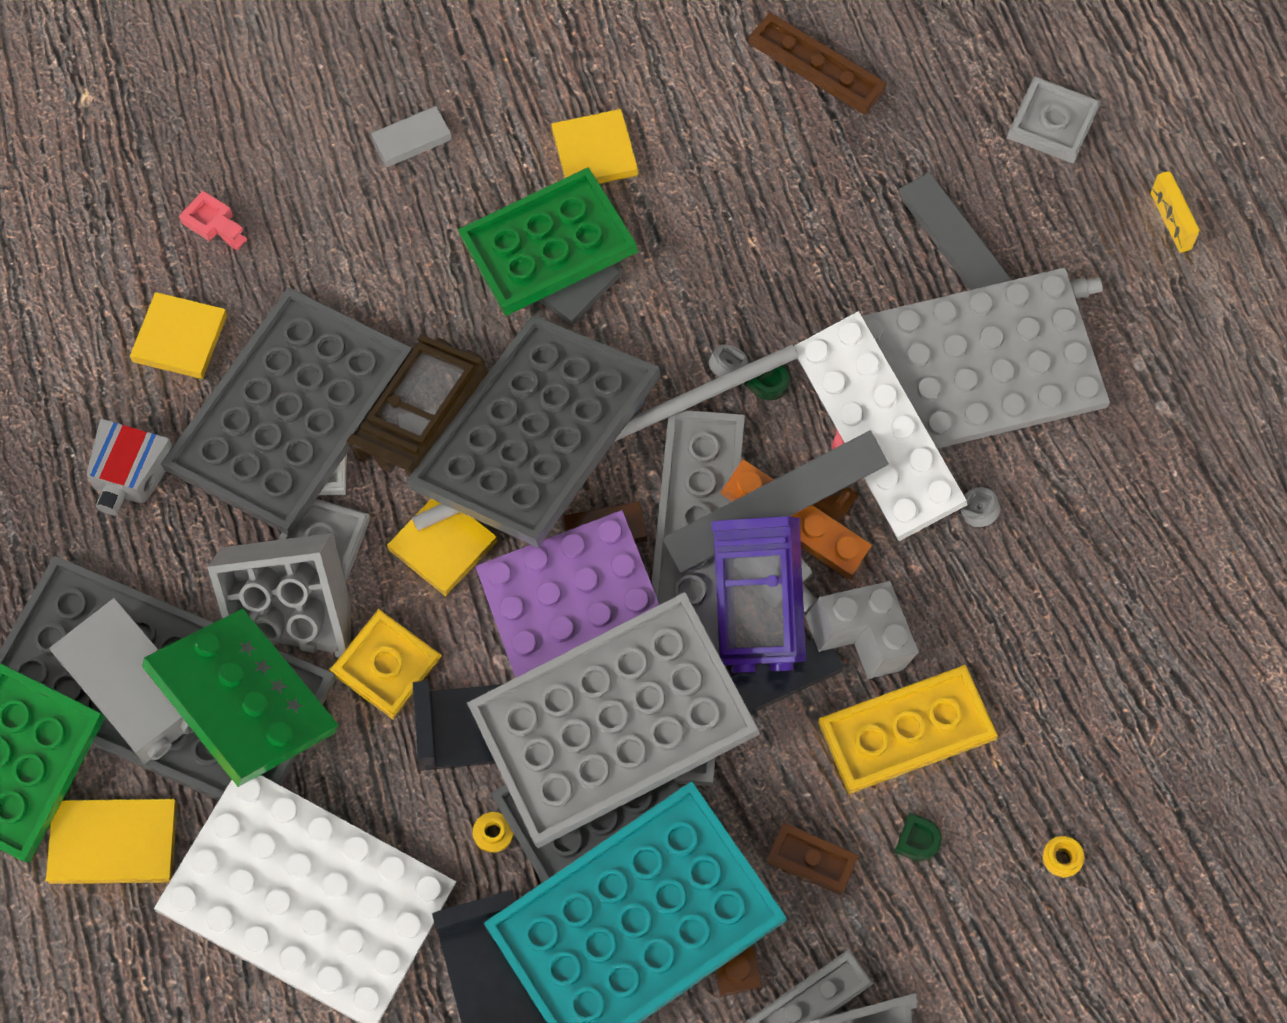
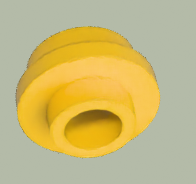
M488 812L480 816L476 820L472 832L476 845L488 853H498L505 850L512 842L514 835L503 814L499 812ZM495 825L501 829L499 835L493 838L488 837L485 834L486 829L489 826Z
M1057 836L1051 839L1043 850L1045 867L1049 872L1058 877H1071L1078 873L1084 864L1085 855L1083 848L1071 837ZM1060 851L1067 853L1070 862L1067 864L1060 863L1056 858V853Z

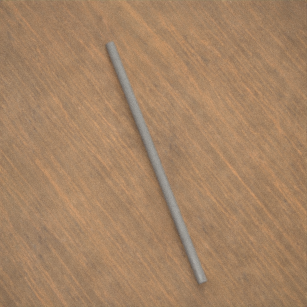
M791 344L631 417L615 441L797 359L798 353L794 345ZM439 504L413 516L412 520L417 530L420 531L459 513V511L444 504Z

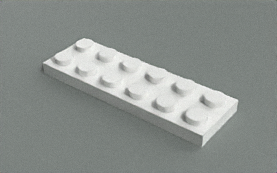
M859 311L794 346L802 368L843 442L846 443L869 430L872 431L889 465L865 477L864 480L898 541L968 505L967 500Z

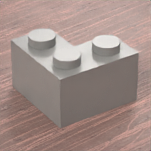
M890 581L821 596L805 616L818 651L854 644L868 679L903 671L919 653Z

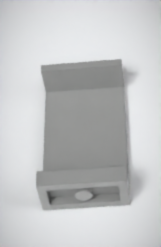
M115 598L49 647L58 662L70 673L129 744L143 764H146L151 759L157 760L170 750L173 741L182 734L193 732L143 669L144 657L158 651V649Z

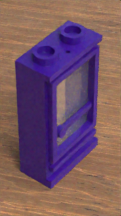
M783 516L711 521L712 531H714L720 659L724 665H731V673L755 672V664L769 663L770 671L794 670L793 662H806L800 518Z

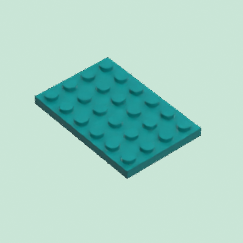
M691 781L484 922V925L547 1023H640L785 923L787 918Z

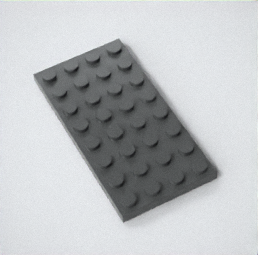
M54 555L0 649V663L102 713L70 673L58 662L49 647L113 598H115L158 650L213 622ZM278 650L323 705L336 680L335 674ZM106 717L91 744L96 748L218 801L232 780L194 732L182 734L171 743L170 750L164 756L157 760L151 759L146 764L142 763L133 749ZM297 755L261 775L281 786Z

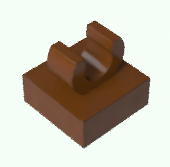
M846 487L813 504V506L841 524L856 503L859 494Z

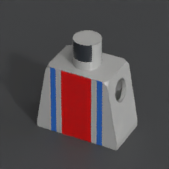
M101 418L87 469V477L93 488L101 492L96 508L103 513L116 516L124 499L140 504L145 503L166 472L161 463L173 447L170 439Z

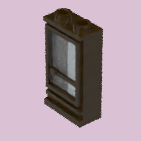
M422 334L418 336L419 342L355 435L351 434L347 440L358 461L365 463L369 455H372L378 465L386 472L391 473L395 466L404 469L408 477L488 374L484 365V359L471 350L463 352L453 348L449 342L442 338L436 337L432 339Z

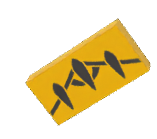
M1170 171L1160 173L1156 177L1150 194L1179 252L1192 250L1200 229Z

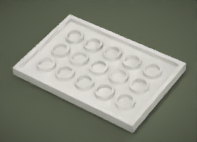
M259 775L240 787H237L231 780L154 909L158 913L358 1023H379L434 925L432 913L442 910L456 885V881Z

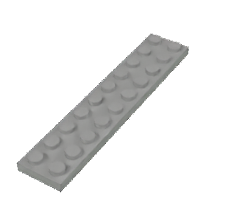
M683 410L668 417L651 584L659 605L684 592L686 593L719 655L715 556L680 574L662 538L732 502L721 495L720 492L741 462L745 415ZM715 758L674 778L675 783L688 784L692 781L694 785L713 787Z

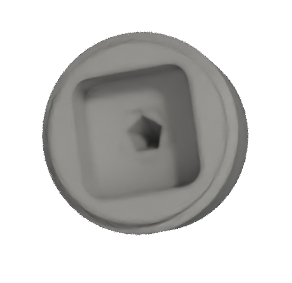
M726 344L717 346L709 359L710 368L719 377L749 364L748 358L742 350Z
M979 487L968 491L964 495L968 505L961 508L960 511L964 520L969 525L984 527L993 523L998 518L1001 507L996 494L992 490Z

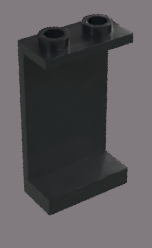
M429 681L413 682L417 754L421 771L496 763L467 703L503 684L431 691Z
M513 890L432 913L461 1023H547L484 925V922L515 902Z

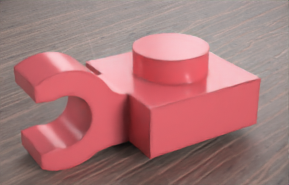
M204 191L179 215L183 225L208 241H211L218 234L235 250H239L247 241V238L240 234L243 228L230 220L233 217L230 207Z

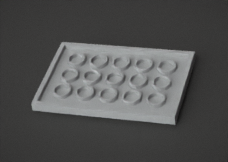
M1065 268L862 316L937 449L1108 408L1110 403Z
M685 592L467 703L537 848L760 735L753 718Z

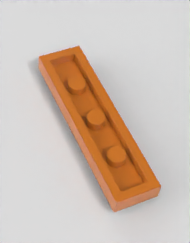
M742 459L720 494L733 502L774 479ZM813 505L790 516L800 518L801 548L847 579L853 576L872 544Z

